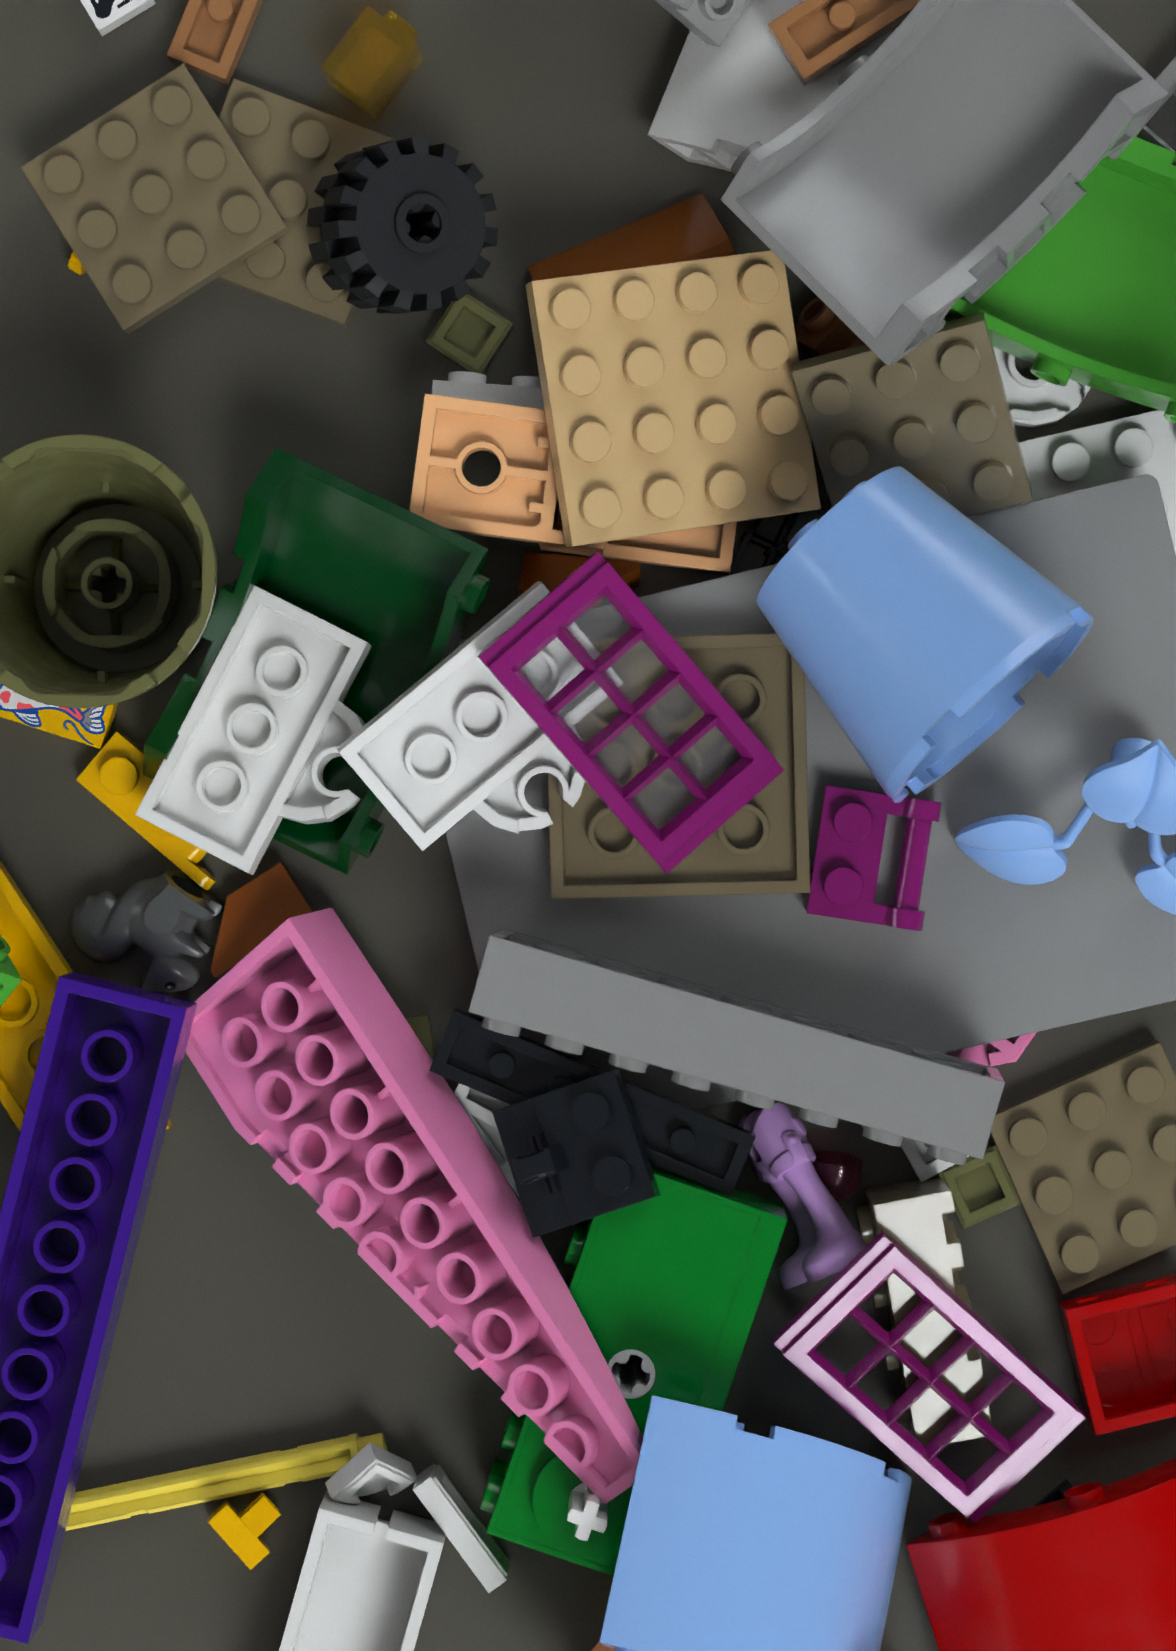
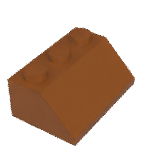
M701 193L532 264L527 269L532 281L730 256L736 255L705 195Z

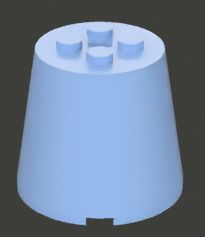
M900 466L887 469L868 481L859 483L819 520L815 519L805 525L789 542L788 548L790 550L769 574L756 600V604L884 792L894 803H900L909 794L905 786H908L915 795L920 793L953 769L991 737L1026 704L1017 694L1039 671L1047 678L1052 677L1078 648L1094 623V617L1082 605Z

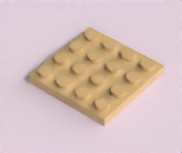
M772 250L536 280L525 284L566 548L821 509L811 437L791 373L792 363L799 362L786 267L785 263Z

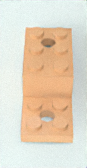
M425 394L409 511L452 532L539 543L540 550L592 556L597 551L603 558L730 574L737 522L566 548L545 410ZM476 451H489L497 456L501 463L499 477L488 486L478 487L472 485L463 475L465 460Z

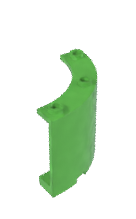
M1135 137L1116 160H1112L1109 156L1103 158L1083 182H1078L1088 192L1060 222L978 300L971 304L964 296L954 303L943 319L947 322L984 312L993 346L1032 363L1030 372L1036 377L1059 386H1066L1068 380L1071 379L1111 395L1164 411L1163 416L1176 424V166L1174 165L1176 152Z

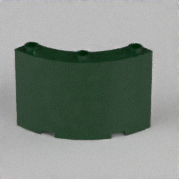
M276 447L245 494L241 524L233 555L244 560L240 575L237 580L226 583L220 590L207 627L202 635L203 638L212 643L199 668L200 671L195 678L187 673L183 674L168 705L144 743L143 775L154 779L163 760L168 759L179 737L177 733L232 627L235 625L254 585L368 642L372 646L343 701L346 707L357 714L364 724H367L457 649L469 614L477 612L490 586L491 579L482 575L488 548ZM340 756L333 758L325 766L323 782L328 790L342 791L348 789L362 799V801L353 810L331 822L303 824L283 818L273 839L347 875L358 855L369 858L376 848L385 826L384 823L378 821L385 806L347 761Z

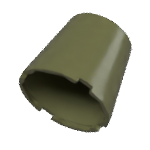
M76 434L45 438L27 444L3 457V461L0 463V683L10 690L37 702L77 709L98 708L118 704L146 693L162 683L179 668L199 642L211 616L216 595L217 557L214 540L203 510L192 492L171 469L151 454L128 443L103 436ZM112 571H116L118 577L126 580L124 593H117L116 601H113L111 596L101 592L102 581H112Z

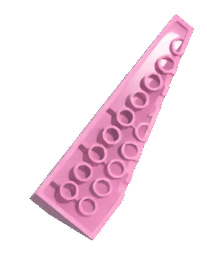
M327 908L288 918L195 1001L197 1007L185 1051L234 1129L250 1145L258 1143L275 1160L272 1168L289 1185L298 1183L320 1205L316 1212L331 1228H343L359 1245L358 1255L430 1328L438 1325L458 1345L454 1352L472 1370L480 1367L505 1392L500 1399L518 1417L523 1414L527 1415L546 1434L544 1443L604 1504L610 1502L633 1486L643 1436L596 1340L540 1236L533 1238L524 1209L491 1152L444 1077L429 1071L433 1062L432 1058L334 909Z

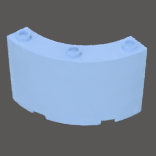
M652 1395L600 1643L604 1646L615 1648L614 1651H881L912 1485L911 1477L900 1469H885L886 1462L814 1436L779 1426H771L769 1438L743 1431L745 1424L737 1422L738 1415Z

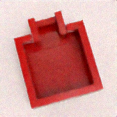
M1176 1273L1058 1302L1087 1423L1096 1436L1176 1416Z

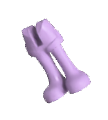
M780 1102L774 1103L772 1110L761 1108L744 1115L739 1121L738 1126L755 1133L756 1136L748 1154L753 1165L752 1170L759 1181L769 1183L782 1199L791 1214L798 1233L799 1245L797 1250L778 1269V1277L783 1289L787 1290L807 1281L808 1283H813L842 1271L867 1246L861 1234L851 1225L840 1205L817 1174L813 1165L816 1155L811 1144L807 1141V1132L802 1120L796 1117L786 1104Z

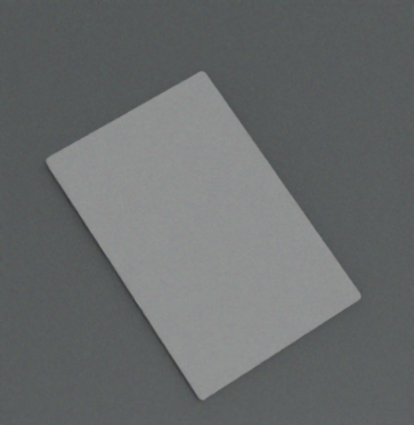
M1144 474L968 517L1082 605L1094 617V623L1078 648L1052 677L1047 678L1039 671L1017 694L1026 704L983 744L920 793L915 795L908 786H905L909 792L906 797L942 802L939 822L932 821L919 905V910L925 911L922 931L808 914L807 907L810 893L551 899L549 826L542 829L519 831V834L493 826L476 811L472 810L446 831V836L478 971L480 972L489 936L505 928L939 1053L952 1052L1175 1001L1176 915L1163 911L1150 903L1141 894L1135 883L1137 870L1142 866L1155 863L1150 857L1147 831L1138 826L1130 829L1125 826V823L1107 821L1093 812L1073 844L1069 848L1061 850L1068 860L1064 874L1054 881L1036 885L1012 883L989 873L963 853L957 846V842L954 841L955 834L970 824L991 817L1011 814L1041 818L1051 825L1055 836L1064 833L1085 803L1081 792L1084 779L1095 768L1109 762L1113 745L1121 739L1142 738L1153 742L1159 738L1176 759V555L1157 479L1152 475ZM777 564L638 598L671 637L773 634L776 632L757 606L756 600L762 585ZM612 604L589 609L574 621L587 639L620 638L631 628ZM461 640L458 644V647L461 644H463L466 640ZM805 676L811 887L826 785L886 793ZM538 773L528 780L524 790L525 799L530 805L544 808L549 814L548 773ZM887 814L874 903L893 906L907 817ZM1176 834L1161 835V845L1168 856L1176 851ZM529 1029L520 1031L521 1036L545 1045L547 1034ZM592 1047L583 1049L582 1055L560 1051L607 1072L619 1069L622 1078L696 1109L737 1101L734 1099L737 1090L735 1088L714 1082L711 1083L709 1091L685 1087L671 1081L672 1070L651 1064L647 1066L645 1073L619 1068L607 1062L609 1052Z

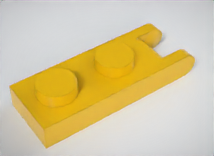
M117 731L76 780L193 881L208 891L216 880L209 871L198 864L207 852L135 815L153 779L143 775L144 751L122 732Z

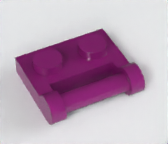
M826 785L807 913L922 931L925 911L919 910L930 833L932 821L939 822L942 802L905 797L900 803H894L887 794ZM887 814L907 817L893 906L874 903Z

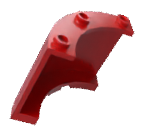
M1176 1456L1150 1469L1102 1487L1100 1482L1080 1484L1065 1491L1064 1499L1016 1511L983 1516L976 1523L970 1518L966 1519L965 1515L961 1512L947 1513L930 1520L927 1523L929 1531L909 1542L906 1546L939 1651H1176Z

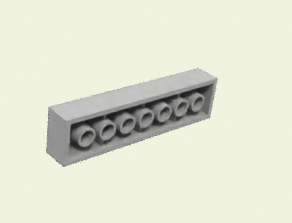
M505 928L489 936L468 1011L484 1016L481 1026L497 1033L519 1037L520 1031L529 1029L547 1034L544 1044L563 1052L582 1055L583 1049L592 1047L609 1052L607 1062L619 1068L645 1073L647 1066L651 1064L673 1071L671 1081L685 1087L709 1091L711 1083L714 1082L737 1089L734 1099L742 1103L772 1110L775 1100L799 1107V1118L830 1128H836L839 1119L862 1125L861 1127L864 1129L862 1136L868 1139L897 1147L901 1146L903 1137L925 1143L924 1146L928 1147L927 1155L958 1165H965L967 1155L983 1160L1005 1084L1000 1072L996 1068Z

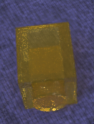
M367 5L321 66L324 77L328 84L374 119L378 120L423 61L419 44L414 41L419 34L396 13L388 10L384 17H382Z

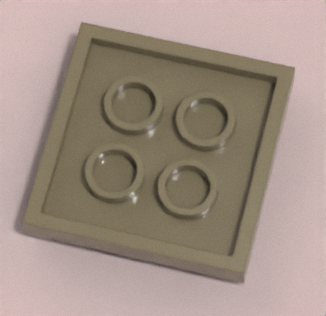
M184 63L21 167L121 328L127 334L290 232Z
M233 78L218 119L290 232L216 279L347 328L355 306L346 302L350 293L348 289L332 291L322 278L332 268L328 260L313 261L308 244L321 242L320 227L307 226L308 209L323 206L325 199L316 194L314 190L322 177L338 173L334 163L347 154L362 151L364 147L398 140Z
M984 312L947 321L943 329L890 367L866 344L792 363L791 373L832 508L859 483L868 481L877 474L897 466L906 469L967 517L1033 501L1029 478Z
M1155 1040L997 1110L990 1136L999 1151L1022 1203L1021 1206L1057 1287L1062 1294L1176 1245V1076L1159 1041Z

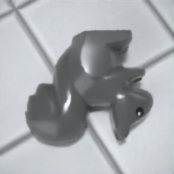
M165 871L161 876L137 881L119 898L107 890L96 896L87 895L79 906H75L71 914L70 935L81 953L97 963L110 964L121 960L136 945L152 959L139 989L151 992L183 991L193 987L198 982L200 976L198 967L188 955L201 958L204 953L207 954L211 950V946L194 932V928L199 920L208 921L212 919L213 915L219 914L225 905L186 875Z

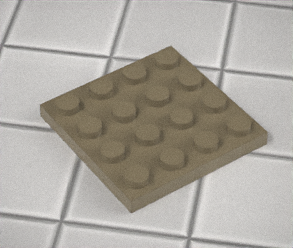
M776 633L673 636L672 638L775 757L784 771L667 874L649 856L586 782L584 783L580 798L572 807L559 796L558 781L553 774L548 773L549 816L553 822L552 825H549L551 899L810 893L804 673ZM619 638L588 640L601 655ZM642 639L610 666L624 683L619 689L631 703L668 672V669ZM679 682L642 714L668 746L705 715L703 710ZM607 697L579 720L574 727L583 743L589 742L614 720L621 711ZM631 724L595 757L617 783L624 787L659 755ZM716 726L679 757L705 789L742 758ZM668 767L632 800L656 828L660 830L689 805L695 797Z

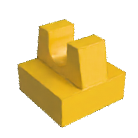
M262 1491L239 1513L225 1499L207 1515V1521L251 1570L270 1553L268 1545L260 1535L281 1514L279 1509Z

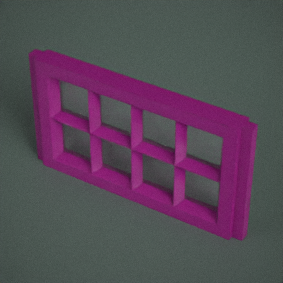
M597 551L477 656L666 874L784 771L775 757L613 567Z

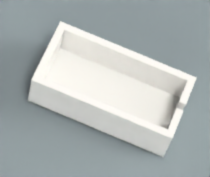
M326 1491L317 1513L279 1651H414L446 1537L436 1521L393 1510L389 1522L378 1518L381 1509L379 1505L360 1500V1504L336 1502L331 1500L329 1492Z

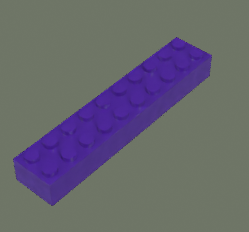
M76 972L59 976L0 1211V1637L25 1644L29 1643L43 1623L197 1007L195 1002Z

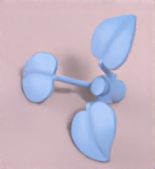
M1124 738L1117 741L1113 745L1109 762L1095 768L1084 779L1081 792L1085 803L1068 829L1060 835L1055 836L1051 825L1043 819L1018 814L984 819L960 829L955 834L954 841L957 842L959 849L989 873L1012 883L1036 885L1054 881L1064 874L1068 860L1061 850L1067 849L1073 844L1093 812L1107 821L1125 823V826L1130 829L1138 826L1148 832L1149 853L1155 863L1140 867L1136 872L1135 883L1138 890L1150 903L1163 911L1176 915V851L1168 856L1161 845V835L1176 834V759L1159 738L1153 742L1142 738Z

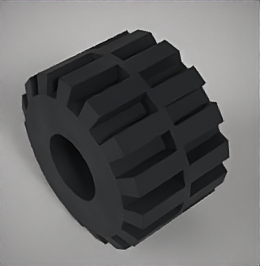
M409 137L398 141L392 140L364 147L362 151L347 154L334 163L338 173L322 177L314 190L316 194L325 199L323 206L309 208L307 226L320 227L321 242L308 245L313 261L327 259L332 267L322 276L332 291L348 289L350 293L346 302L360 309L377 308V313L398 314L443 308L442 302L459 301L471 292L466 280L484 277L491 262L480 255L481 250L485 247L497 246L498 228L486 227L485 212L495 211L497 208L492 193L479 195L474 186L484 177L476 165L469 163L456 166L455 162L460 152L459 150L446 143L429 146L428 138ZM407 214L411 218L410 224L405 221ZM410 227L413 229V237L408 235Z

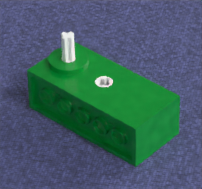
M651 1164L661 1195L574 1224L565 1249L563 1263L572 1266L568 1281L564 1280L596 1340L642 1436H644L652 1395L723 1411L788 1220L782 1203L738 1187H734L730 1197ZM630 1355L641 1357V1361H635L631 1369H624L620 1366V1364H626ZM510 1410L500 1447L509 1450L506 1461L494 1458L480 1510L490 1513L486 1533L614 1576L633 1486L604 1504L544 1443L546 1434L527 1415L523 1414L518 1417Z

